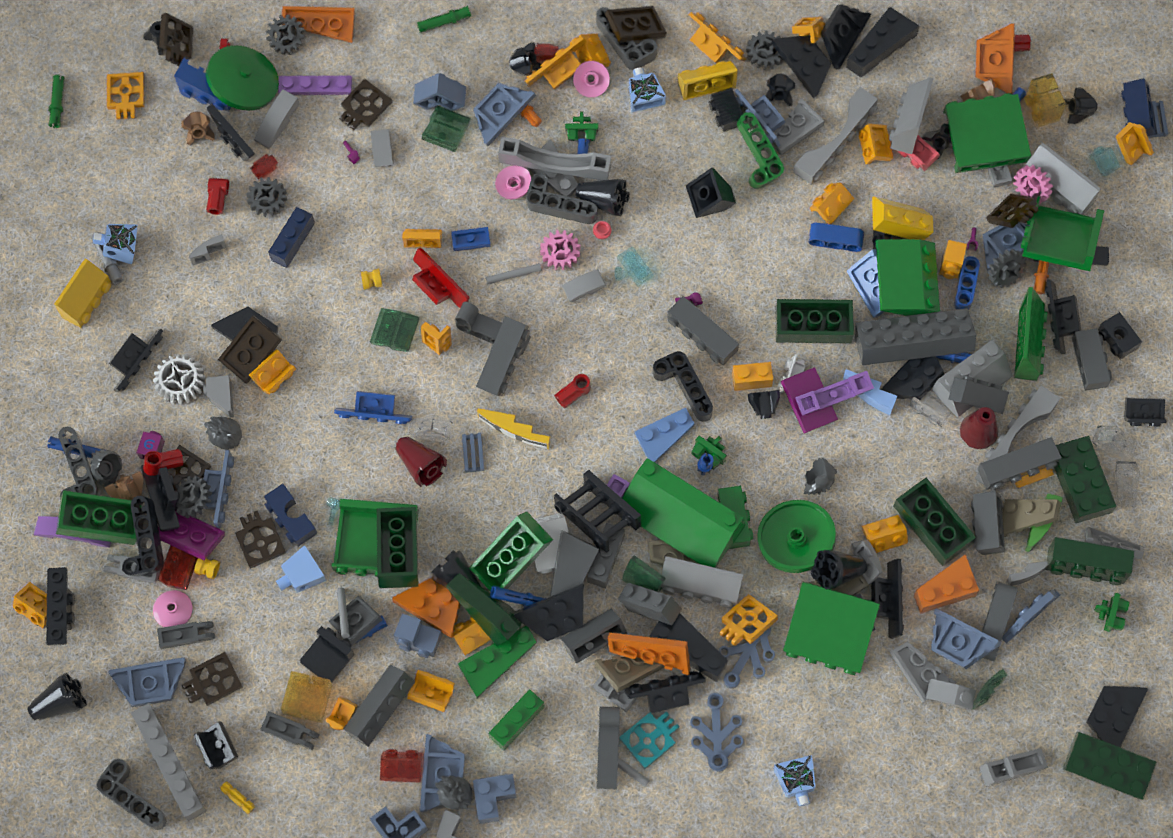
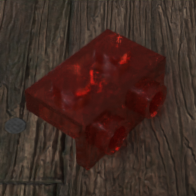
M170 545L158 581L170 588L187 590L198 558Z
M387 749L383 751L380 758V781L420 783L423 753H418L416 750L398 752L396 749Z

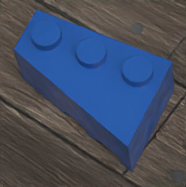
M183 58L174 75L181 95L186 98L193 97L202 104H213L220 111H223V109L230 111L231 107L220 101L209 88L206 73H204L205 69L200 66L197 69L188 64L189 60Z

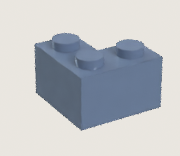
M437 73L415 84L413 104L425 110L440 105L448 110L455 111L465 106L466 86L446 77L444 74Z
M405 614L401 615L394 633L399 649L410 652V650L417 651V654L424 658L435 656L442 637L440 630L422 625L420 619Z
M513 774L473 780L479 824L500 821L497 801L517 798Z
M385 806L370 818L371 823L382 838H419L428 831L427 826L415 810L397 822Z

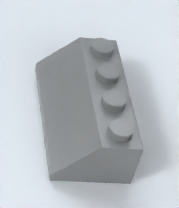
M930 77L909 85L907 93L903 92L900 101L903 105L899 104L896 114L900 117H895L893 128H896V130L891 131L889 138L892 141L890 149L909 154L913 153L934 78Z
M1043 142L1026 164L1029 167L1034 165L1035 169L1041 167L1042 173L1047 172L1046 178H1051L1049 183L1053 185L1050 189L1053 191L1050 196L1053 197L1057 204H1062L1067 208L1068 212L1084 215L1094 204L1101 189Z
M991 340L939 378L932 391L958 418L973 406L949 400L954 377L962 379L964 375L975 378V383L978 379L989 382L988 386H991V383L1001 386L1013 375L1005 353Z
M666 556L659 589H662L666 594L673 595L675 592L682 594V597L687 599L696 597L700 598L704 603L712 604V602H717L722 607L732 608V606L737 604L743 574Z

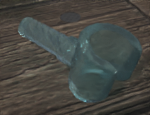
M329 497L327 500V506L331 508L328 525L332 526L335 513L340 509V500Z

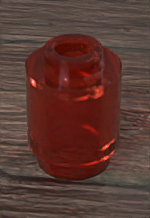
M537 43L534 51L537 61L545 62L548 59H553L556 56V52L559 51V46Z
M266 153L252 163L253 166L250 167V170L258 180L260 178L264 179L277 169L276 164L278 162L272 154L269 156Z

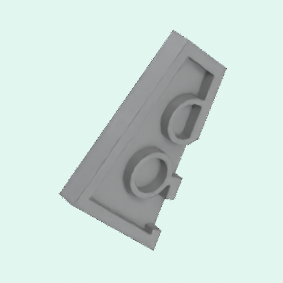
M802 98L798 101L795 109L791 110L788 114L789 117L785 120L786 123L774 133L778 138L780 146L777 147L774 143H772V146L781 155L824 126V120Z
M551 139L541 148L559 153ZM528 168L534 174H544L548 179V185L559 195L570 197L576 191L578 183L572 175Z
M1087 527L1085 542L1134 551V559H1142L1144 554L1143 546Z
M909 642L900 645L890 652L922 703L929 700L926 699L930 679L956 684L952 678L949 679L944 675L939 667L931 664L926 659V656Z

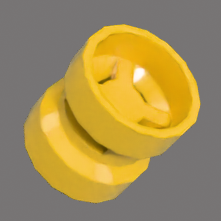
M379 268L373 269L372 272L361 271L364 290L370 289L373 286L377 288L383 287Z
M198 558L194 573L198 575L204 574L207 578L215 579L220 568V561L215 559L210 561L208 558L204 561Z

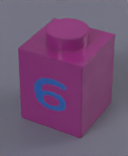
M143 431L136 452L140 459H144L149 451L162 452L165 441L161 434L155 431H150L149 433Z

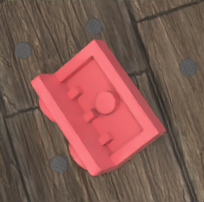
M917 135L912 154L898 151L904 158L909 157L911 159L910 163L916 169L921 168L923 171H926L940 156L919 135Z

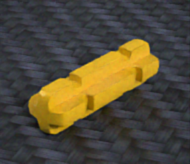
M226 781L221 785L220 790L225 795L228 794V797L239 807H242V810L247 814L252 812L255 805L251 801H247V798L236 788H233L229 782Z

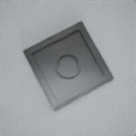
M357 596L347 605L350 636L346 640L353 646L382 621L381 616L360 596ZM337 613L329 620V623L341 634L340 616Z

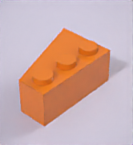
M966 555L959 558L916 590L914 598L920 614L976 597L979 589Z

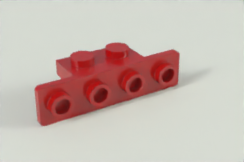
M421 247L418 248L413 261L422 271L413 276V282L436 305L450 298L461 308L462 303L468 302L470 297Z

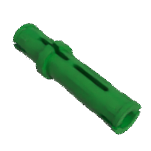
M468 6L456 10L451 9L445 14L419 21L417 26L419 32L422 33L446 24H455L456 21L471 17Z
M60 75L53 76L51 105L48 108L50 112L49 127H52V124H54L53 128H59L61 125L64 76H61V79Z

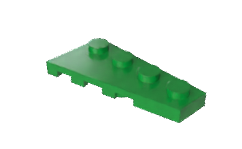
M524 626L502 644L496 646L494 643L459 662L458 666L476 698H479L488 687L493 685L502 674L507 672L537 642L530 629Z

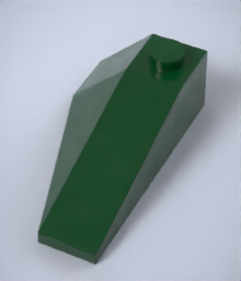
M462 574L456 575L446 585V588L496 646L507 641L521 627L522 622L514 617L515 611L510 605L502 600L491 598L490 592Z

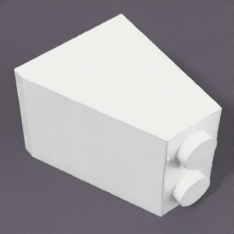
M562 513L535 519L553 539L534 560L537 572L541 571V574L552 572V568H555L560 533L562 530L568 532L566 520Z

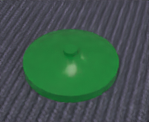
M239 45L221 48L213 54L207 65L206 79L209 88L220 101L232 108L244 111L264 108L271 103L278 91L279 78L274 65L262 53L252 48Z
M790 500L776 505L766 513L760 522L757 540L762 556L770 565L784 572L802 573L812 570L818 551L834 550L836 530L829 513L818 504L806 500Z

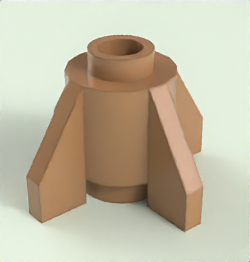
M990 79L960 96L963 102L972 98L981 100L987 96L995 97V84Z
M192 112L181 122V127L188 130L187 145H191L195 138L200 139L204 136L211 141L215 139L214 133L208 125L210 119L202 112Z
M141 471L132 474L133 479L130 476H124V474L120 475V479L115 482L116 487L114 483L104 487L107 494L112 498L132 500L136 496H141L144 480Z

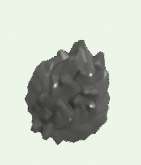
M214 416L210 418V422L204 423V427L207 428L206 434H208L209 441L213 445L224 450H229L239 445L242 431L240 425L234 419Z
M96 450L95 453L91 454L93 460L90 463L93 478L98 480L101 485L104 484V487L112 483L115 484L118 473L122 470V459L114 451Z
M818 458V460L813 462V468L810 471H806L804 494L810 495L812 493L815 495L818 493L820 495L821 492H826V489L830 490L835 481L834 476L837 470L826 459Z
M452 775L441 776L442 780L435 783L436 788L439 789L437 794L439 795L440 803L451 810H467L468 806L471 805V801H473L472 787L467 779Z

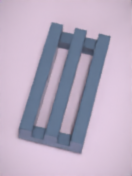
M1152 101L1156 135L1148 137H1166L1168 129L1163 101H1159V103ZM1157 107L1159 108L1162 132L1160 131Z
M481 433L462 434L465 473L484 471ZM474 439H478L480 467H476ZM466 440H470L472 468L468 466Z

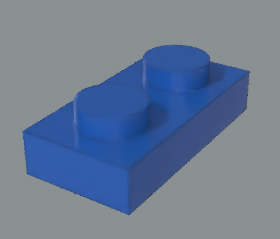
M488 227L451 231L454 251L491 247Z

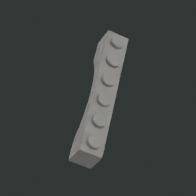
M860 87L849 100L848 119L840 134L825 146L805 152L794 165L793 173L810 185L815 180L819 181L823 175L822 171L833 164V158L836 154L840 155L843 152L846 142H851L856 136L857 129H862L865 126L867 117L875 114L878 109V98Z
M502 137L498 151L499 163L589 179L608 180L611 170V155L594 152L587 154L557 153L532 146L514 138Z
M1042 385L1038 390L1034 389L1028 397L1030 399L1027 405L1023 404L1019 409L1018 414L1020 415L1017 420L1013 418L1007 426L1009 431L1006 434L1002 433L998 438L997 443L999 445L996 449L992 447L986 455L988 460L1007 454L1010 444L1017 434L1028 425L1047 419L1058 404L1060 397ZM976 469L975 472H977L978 474L975 479L984 485L978 470Z
M148 703L131 712L183 816L187 821H190L205 813L206 809L183 769L153 707Z

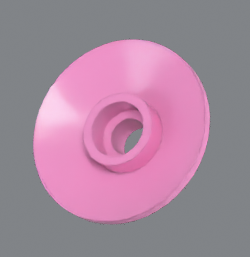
M586 61L580 64L573 76L576 90L585 97H597L603 94L608 88L610 81L606 67L597 61ZM589 75L594 76L593 81H588Z
M513 165L500 171L495 180V187L503 198L510 200L518 199L528 192L532 178L527 169Z
M177 590L161 594L153 607L155 620L163 627L187 623L192 615L191 600L185 593ZM170 605H175V608L172 611L168 610V607Z

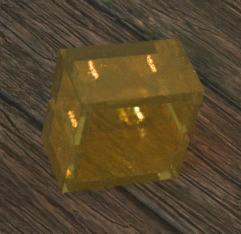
M1053 73L1032 79L1025 96L1027 106H1030L1033 110L1032 118L1034 122L1037 121L1039 127L1060 121L1066 106L1060 90L1048 93L1059 88Z
M291 671L281 706L282 713L301 718L303 715L305 720L322 723L333 686L331 681L312 676L311 679L307 674Z

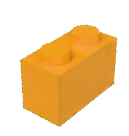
M948 240L939 275H943L947 279L958 278L963 265L967 244Z
M771 362L733 365L732 379L734 391L772 387L773 373Z

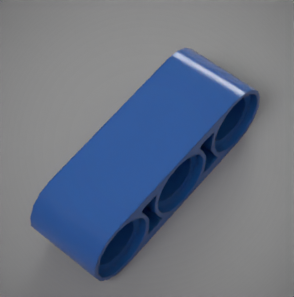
M812 223L808 243L812 246L860 252L863 247L864 231L852 227Z
M974 256L966 257L963 261L954 300L956 310L966 308L969 310L973 302L980 267L979 260ZM967 265H970V266H972L974 269H973V270H970V269H968L966 266H967ZM964 282H967V283H969L971 286H970V287H967V286L963 285V283H964ZM960 299H964L968 303L963 304L960 302Z

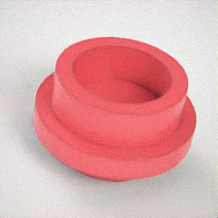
M605 221L597 222L593 227L594 236L598 239L608 238L611 235L610 224Z

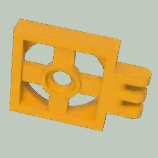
M144 73L107 74L108 110L116 109L117 120L121 119V113H123L124 119H128V112H131V119L135 118V108L144 107ZM129 78L138 81L140 85L131 86ZM122 79V84L119 87H112L114 83ZM128 88L129 92L123 93L122 90ZM140 93V97L136 102H129L131 94ZM111 95L122 96V102H114Z
M748 594L722 617V623L726 626L719 634L725 637L727 641H731V644L734 646L743 639L752 644L778 620V615ZM754 607L753 610H745L744 608ZM762 612L767 617V621L764 623L758 619ZM736 613L742 617V620L737 624L733 622V617ZM752 616L754 619L752 621L746 620V617ZM748 625H753L757 628L753 633H747L743 629Z

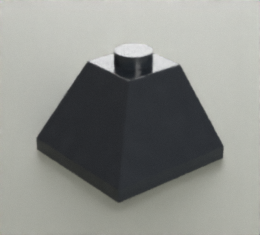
M710 168L685 185L696 218L723 212L736 204L731 186L714 168Z

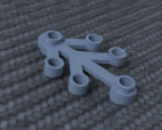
M752 625L751 628L743 630L747 633H753L757 628ZM771 627L752 644L748 642L732 647L722 646L719 648L720 653L724 649L728 651L727 655H723L726 659L731 655L742 653L732 672H728L724 676L726 687L733 689L739 685V675L749 657L754 668V677L757 679L764 677L765 668L761 666L756 645L760 640L764 651L763 659L766 662L773 661L775 652L770 648L768 641ZM767 652H770L772 654V658H767L765 654ZM761 669L763 674L757 675L755 671ZM730 676H734L736 680L734 682H730L728 678Z
M712 693L708 697L707 704L712 709L713 732L698 716L691 718L690 726L693 729H698L713 743L714 751L703 743V739L700 736L692 738L691 746L693 745V748L699 749L709 758L708 764L713 771L720 772L728 766V756L743 744L742 736L734 735L731 743L722 751L721 743L735 728L742 725V718L739 715L732 716L730 722L721 731L720 708L723 706L724 700L719 693ZM713 699L719 701L717 706L712 705L711 701ZM734 718L740 720L738 725L733 724L732 720ZM697 719L700 721V724L694 726L692 721ZM739 738L741 743L737 745L733 740ZM695 739L701 741L699 746L694 745L693 741ZM719 758L722 760V764L716 765L714 760Z

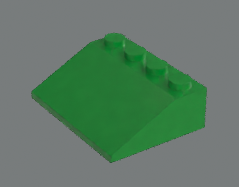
M920 239L876 240L880 311L904 316L940 312L935 243Z
M1028 287L1019 308L1014 378L1037 381L1039 376L1043 375L1044 364H1041V357L1043 358L1045 354V346H1042V340L1046 338V329L1043 326L1044 322L1046 323L1048 312L1045 311V303L1033 287Z

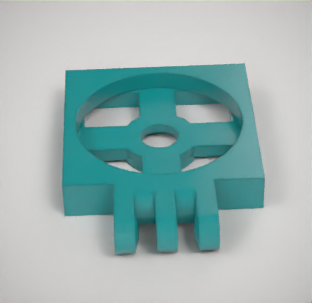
M649 712L619 737L621 742L644 769L676 744L670 735L680 727L678 724L672 728L669 727L674 722L673 718H670L667 722L664 721L669 716L668 712H665L658 719H655ZM649 723L655 725L656 729L651 733H646L640 726ZM635 732L640 739L639 743L632 748L630 736ZM661 735L665 738L662 750L655 744V740ZM649 737L651 743L649 745L644 744V738ZM644 749H649L654 756L642 757L638 754Z

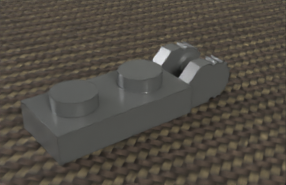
M212 621L157 628L159 648L166 649L215 639L214 633L199 635L198 629H210L214 627Z
M268 711L260 729L262 732L297 746L299 744L310 750H313L314 745L308 741L301 740L303 733L316 739L320 735L302 724Z

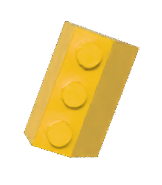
M721 61L715 65H705L695 70H684L678 73L677 82L683 101L716 93L731 87L732 89L736 88L738 72L736 66L731 61Z
M876 196L872 197L873 230L907 239L920 240L927 239L934 232L933 216L924 209Z
M85 258L54 305L63 319L81 328L83 324H87L90 320L93 309L100 305L103 294L110 290L111 281L107 274Z

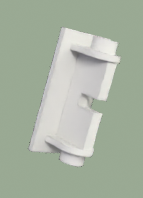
M797 355L787 359L784 366L786 372L780 381L803 372L805 361L802 359L796 360ZM779 381L778 386L780 387L779 391L781 394L784 391V388L781 382Z

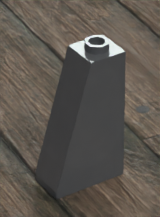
M562 530L550 597L581 585L599 548Z

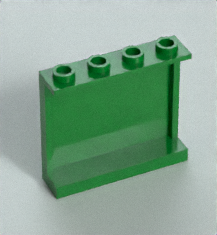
M1006 93L1001 97L987 96L981 100L972 98L960 103L952 101L945 105L943 114H946L956 161L954 166L955 173L1027 163L1031 158L1018 94Z
M1038 196L1036 207L1039 211L1036 214L1033 213L1034 216L1031 219L1028 218L1029 221L1027 222L1020 247L1024 249L1023 257L1090 272L1105 210L1097 209L1095 218L1040 206L1041 196Z
M340 499V517L334 563L331 565L333 571L340 575H347L348 572H351L357 576L375 574V577H377V509L416 507L418 523V505Z
M802 581L783 651L787 652L786 656L797 659L798 656L805 657V661L817 664V661L825 663L824 667L836 670V667L843 668L844 673L855 675L856 672L860 673L880 604Z

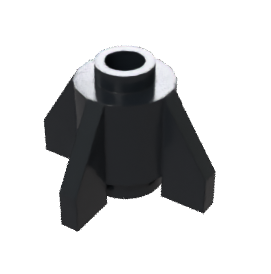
M157 21L144 33L143 38L146 41H154L157 44L158 54L163 55V49L159 47L161 21ZM175 33L176 39H179L178 34ZM167 36V43H169L170 40L173 41L172 37Z
M534 42L527 44L524 48L516 49L511 55L509 66L516 73L528 76L532 74V70H539L541 68V63L537 61L534 53L536 45Z
M781 73L768 79L767 86L769 90L765 95L770 102L774 99L777 101L784 100L789 107L792 106L793 100L790 91L795 89V83L787 75Z
M1075 87L1073 95L1075 98L1063 99V102L1068 105L1070 113H1073L1069 114V124H1077L1092 116L1097 110L1096 100L1083 88Z
M943 123L939 130L927 132L923 135L922 139L930 142L933 140V145L940 154L939 158L944 149L948 147L953 148L948 124Z
M779 390L748 394V401L754 409L756 416L760 415V419L772 418V414H776L775 411L780 399Z

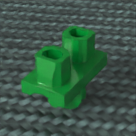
M580 111V117L573 116V122L580 123H565L568 141H578V131L585 132V141L587 139L595 141L598 123H584L591 122V117H584V111Z
M699 435L695 439V446L691 454L697 459H700L704 453L712 455L713 470L720 464L723 465L727 457L722 452L725 449V446L721 444L722 437L718 436L716 439H713L709 436L705 440Z
M1114 593V597H1111L1109 607H1107V600H1103L1102 605L1095 606L1094 610L1099 613L1098 619L1104 620L1105 615H1107L1104 631L1110 632L1111 629L1122 631L1124 629L1126 619L1116 617L1117 611L1127 613L1130 602L1120 598L1121 594Z

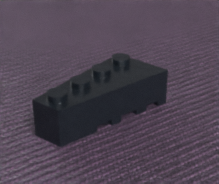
M889 7L848 57L846 68L859 77L864 76L882 60L887 59L893 52L903 47L909 40L914 39L918 34L919 25L892 7Z
M679 613L672 625L658 621L649 635L652 638L686 641L690 666L716 682L727 666L728 660L681 613Z

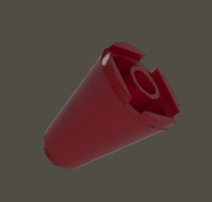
M988 407L980 408L963 419L960 425V436L969 447L986 449L996 441L998 425L992 409Z
M408 436L402 437L396 442L395 450L416 484L420 487L422 485L427 487L441 477L443 466L445 468L447 466V459L442 454Z

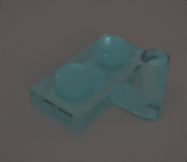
M633 246L617 256L624 270L621 267L615 268L616 281H620L630 275L639 287L654 277V274Z

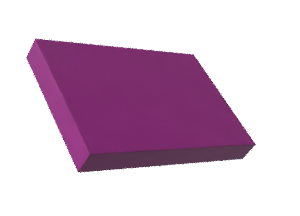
M815 367L780 381L804 434L838 420L833 406L803 416L800 412L795 397L824 388Z
M176 513L180 524L178 529L160 531L159 528L161 541L204 561L225 537V531L191 516L186 518Z

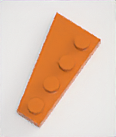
M282 7V16L286 18V15L289 14L291 19L296 17L297 22L300 21L303 24L300 28H304L306 32L353 43L354 8Z
M609 633L608 644L611 653L631 659L636 657L642 658L645 663L653 665V662L665 665V669L673 670V668L682 670V674L689 675L690 661L686 641Z

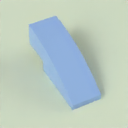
M846 369L843 380L858 373ZM871 379L874 389L858 396L877 410L891 415L897 396L880 390L882 382Z

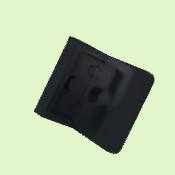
M320 626L316 631L318 638L302 656L300 663L325 683L331 684L354 656V652L351 649L352 645L347 640H339L336 637L337 634L331 628L327 627L325 629Z

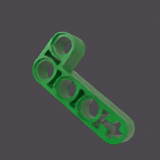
M746 112L737 121V128L760 166L749 177L750 186L754 189H759L778 179L784 172V165L756 116L751 112ZM752 135L758 136L760 142H755L752 139ZM761 151H766L769 154V158H764ZM770 167H775L778 170V174L772 173ZM755 175H759L762 178L761 183L755 180Z

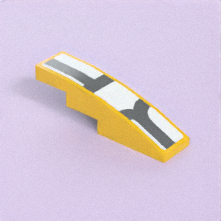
M477 409L478 418L493 429L526 444L549 449L550 436L534 434L533 426L516 423L515 415Z

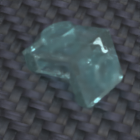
M1100 146L1093 150V154L1089 155L1090 160H1095L1102 176H1107L1120 168L1112 148Z

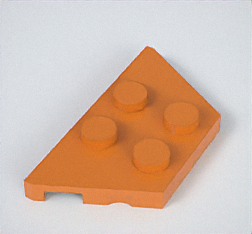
M1011 23L978 39L976 46V78L985 82L992 79L995 88L1012 94L1015 23Z
M431 578L419 583V587H412L392 598L395 604L427 624L440 630L450 638L454 636L453 630L458 619V610L461 604L447 588Z

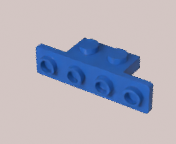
M357 391L355 409L336 408L334 410V414H339L340 418L358 416L359 420L377 418L378 422L396 420L395 423L407 424V422L412 420L411 415L394 414L395 395Z

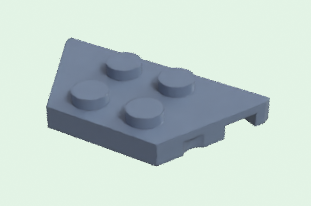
M497 83L473 109L484 143L489 146L534 99L536 94L533 91L528 92L517 87H508L505 84Z
M1019 222L1014 228L999 225L983 234L987 271L991 270L989 265L994 263L993 258L997 259L999 253L1003 255L1006 249L1009 252L1011 249L1018 250L1023 254L1024 249L1020 247L1027 224Z
M1056 589L1048 591L1045 595L1039 594L1033 600L1030 608L1026 606L1016 617L1017 621L1003 635L1002 640L1007 644L1061 594Z
M937 608L935 609L936 622L935 626H933L934 639L932 640L931 650L964 669H968L1001 645L999 640Z
M182 657L108 670L129 704L132 707H137L148 703L172 701L186 664V659Z
M426 734L420 801L421 813L442 805L437 794L439 789L435 785V783L442 780L441 776L452 775L464 778L465 754L435 739L430 734Z

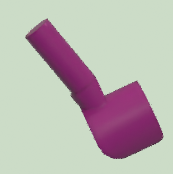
M344 141L343 144L350 153L347 158L351 163L355 164L360 160L358 152L353 150L347 141Z
M972 227L971 238L966 246L967 250H969V244L975 245V251L978 248L976 227Z
M697 292L685 297L687 300L692 301L694 306L703 304L701 295Z

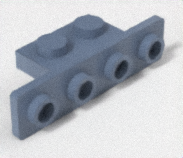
M736 89V99L739 106H744L746 108L745 112H751L756 116L771 144L774 143L779 147L780 143L773 132L786 123L784 118L765 95L750 105L741 92Z
M225 450L222 471L205 469L204 480L211 486L209 491L212 492V495L208 496L211 502L206 503L208 509L215 510L214 525L219 529L221 528V523L225 522V512L223 510L224 505L228 503V493L226 491L227 486L231 485V475H229L230 468L234 466V456H232L230 450Z

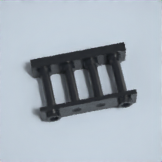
M588 470L583 473V486L565 499L557 493L554 495V507L558 513L565 515L593 540L597 548H602L607 553L609 551V539L623 528L631 526L636 531L642 527L641 515ZM587 492H592L596 496L577 511L570 505ZM600 503H605L609 507L591 522L583 517ZM612 515H618L622 518L621 521L603 534L596 528Z

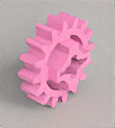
M1026 165L1016 172L1017 174L1014 176L1016 181L1013 184L1018 186L1016 191H1020L1021 196L1035 198L1036 201L1037 197L1041 196L1039 204L1043 201L1045 202L1050 197L1049 195L1053 192L1050 190L1053 187L1049 183L1051 178H1046L1047 172L1042 173L1041 167L1035 169L1034 165L1030 167Z
M556 230L555 235L550 232L549 238H543L544 243L540 244L542 249L540 250V255L543 256V262L548 261V267L554 265V269L557 270L558 266H561V269L564 270L566 265L569 268L572 267L571 262L577 263L576 257H580V244H578L577 238L573 239V233L566 235V230H564L560 234ZM569 245H571L573 248L572 252L571 249H569ZM548 248L552 251L551 255L548 253Z

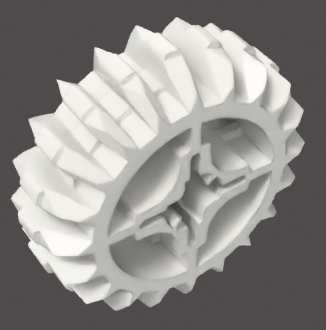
M179 354L176 355V359L169 356L170 361L168 362L163 359L164 365L157 366L159 371L154 372L156 378L153 379L154 384H156L154 388L156 391H159L158 395L160 397L164 396L163 399L166 402L170 400L172 404H175L178 400L180 405H182L184 399L187 403L190 402V397L196 399L195 393L201 394L200 388L205 385L202 381L206 379L205 375H203V368H200V363L198 361L195 362L193 357L188 359L187 355L181 358ZM179 367H184V368H188V369H190V370H189V371H188V370L182 371V370H179L178 368H179ZM172 371V374L166 378L168 373ZM177 373H178L179 376L181 377V383H182V385H180V383H179V381H178V379H177V378H178ZM192 381L191 385L186 388L187 384ZM168 388H179L181 391H172Z

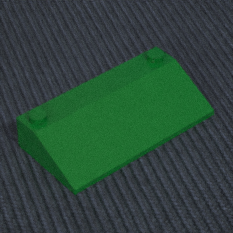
M648 458L636 472L622 498L641 515V528L696 563L709 567H717L745 527V521L742 516Z

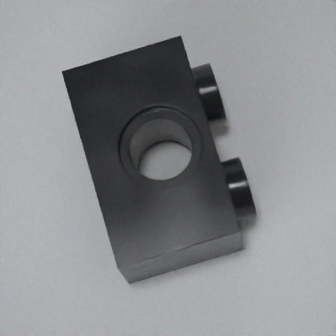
M1120 312L1102 322L1098 328V333L1102 335L1103 341L1106 340L1112 354L1118 356L1119 359L1137 350L1142 343ZM1118 334L1122 339H1117L1114 335Z

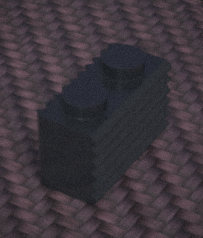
M732 87L711 94L709 107L711 111L716 113L715 121L717 126H721L723 132L737 128V121L743 113Z

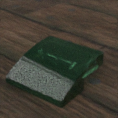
M437 105L430 116L428 126L422 134V140L455 152L471 118Z
M381 308L370 343L372 345L390 347L395 351L409 352L420 318L405 312Z
M635 555L630 559L622 577L625 583H631L657 592L662 590V585L666 579Z
M1004 669L994 674L981 688L974 699L972 711L991 699L995 693L994 688L1001 685L1007 677Z

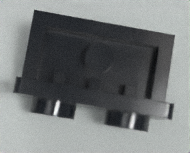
M1125 398L1124 421L1129 422L1130 426H1142V423H1149V426L1160 427L1161 423H1167V419H1165V399Z
M217 722L205 731L194 734L196 745L201 750L204 762L209 769H221L238 758V754L223 722Z

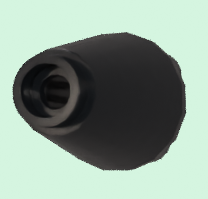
M623 179L583 182L582 184L579 183L576 188V198L592 202L598 209L620 217L623 215L625 202L629 201L630 193L626 191L627 181Z
M453 550L445 558L447 562L443 566L439 564L431 572L433 574L431 578L445 588L459 573L481 587L459 550L457 552Z
M821 550L817 552L811 576L813 579H816L821 587L835 589L863 575L867 571V562L858 556L834 550Z
M68 673L60 675L27 707L30 717L33 720H42L79 711L87 706V701L80 691L82 689L80 681L77 678L73 680Z

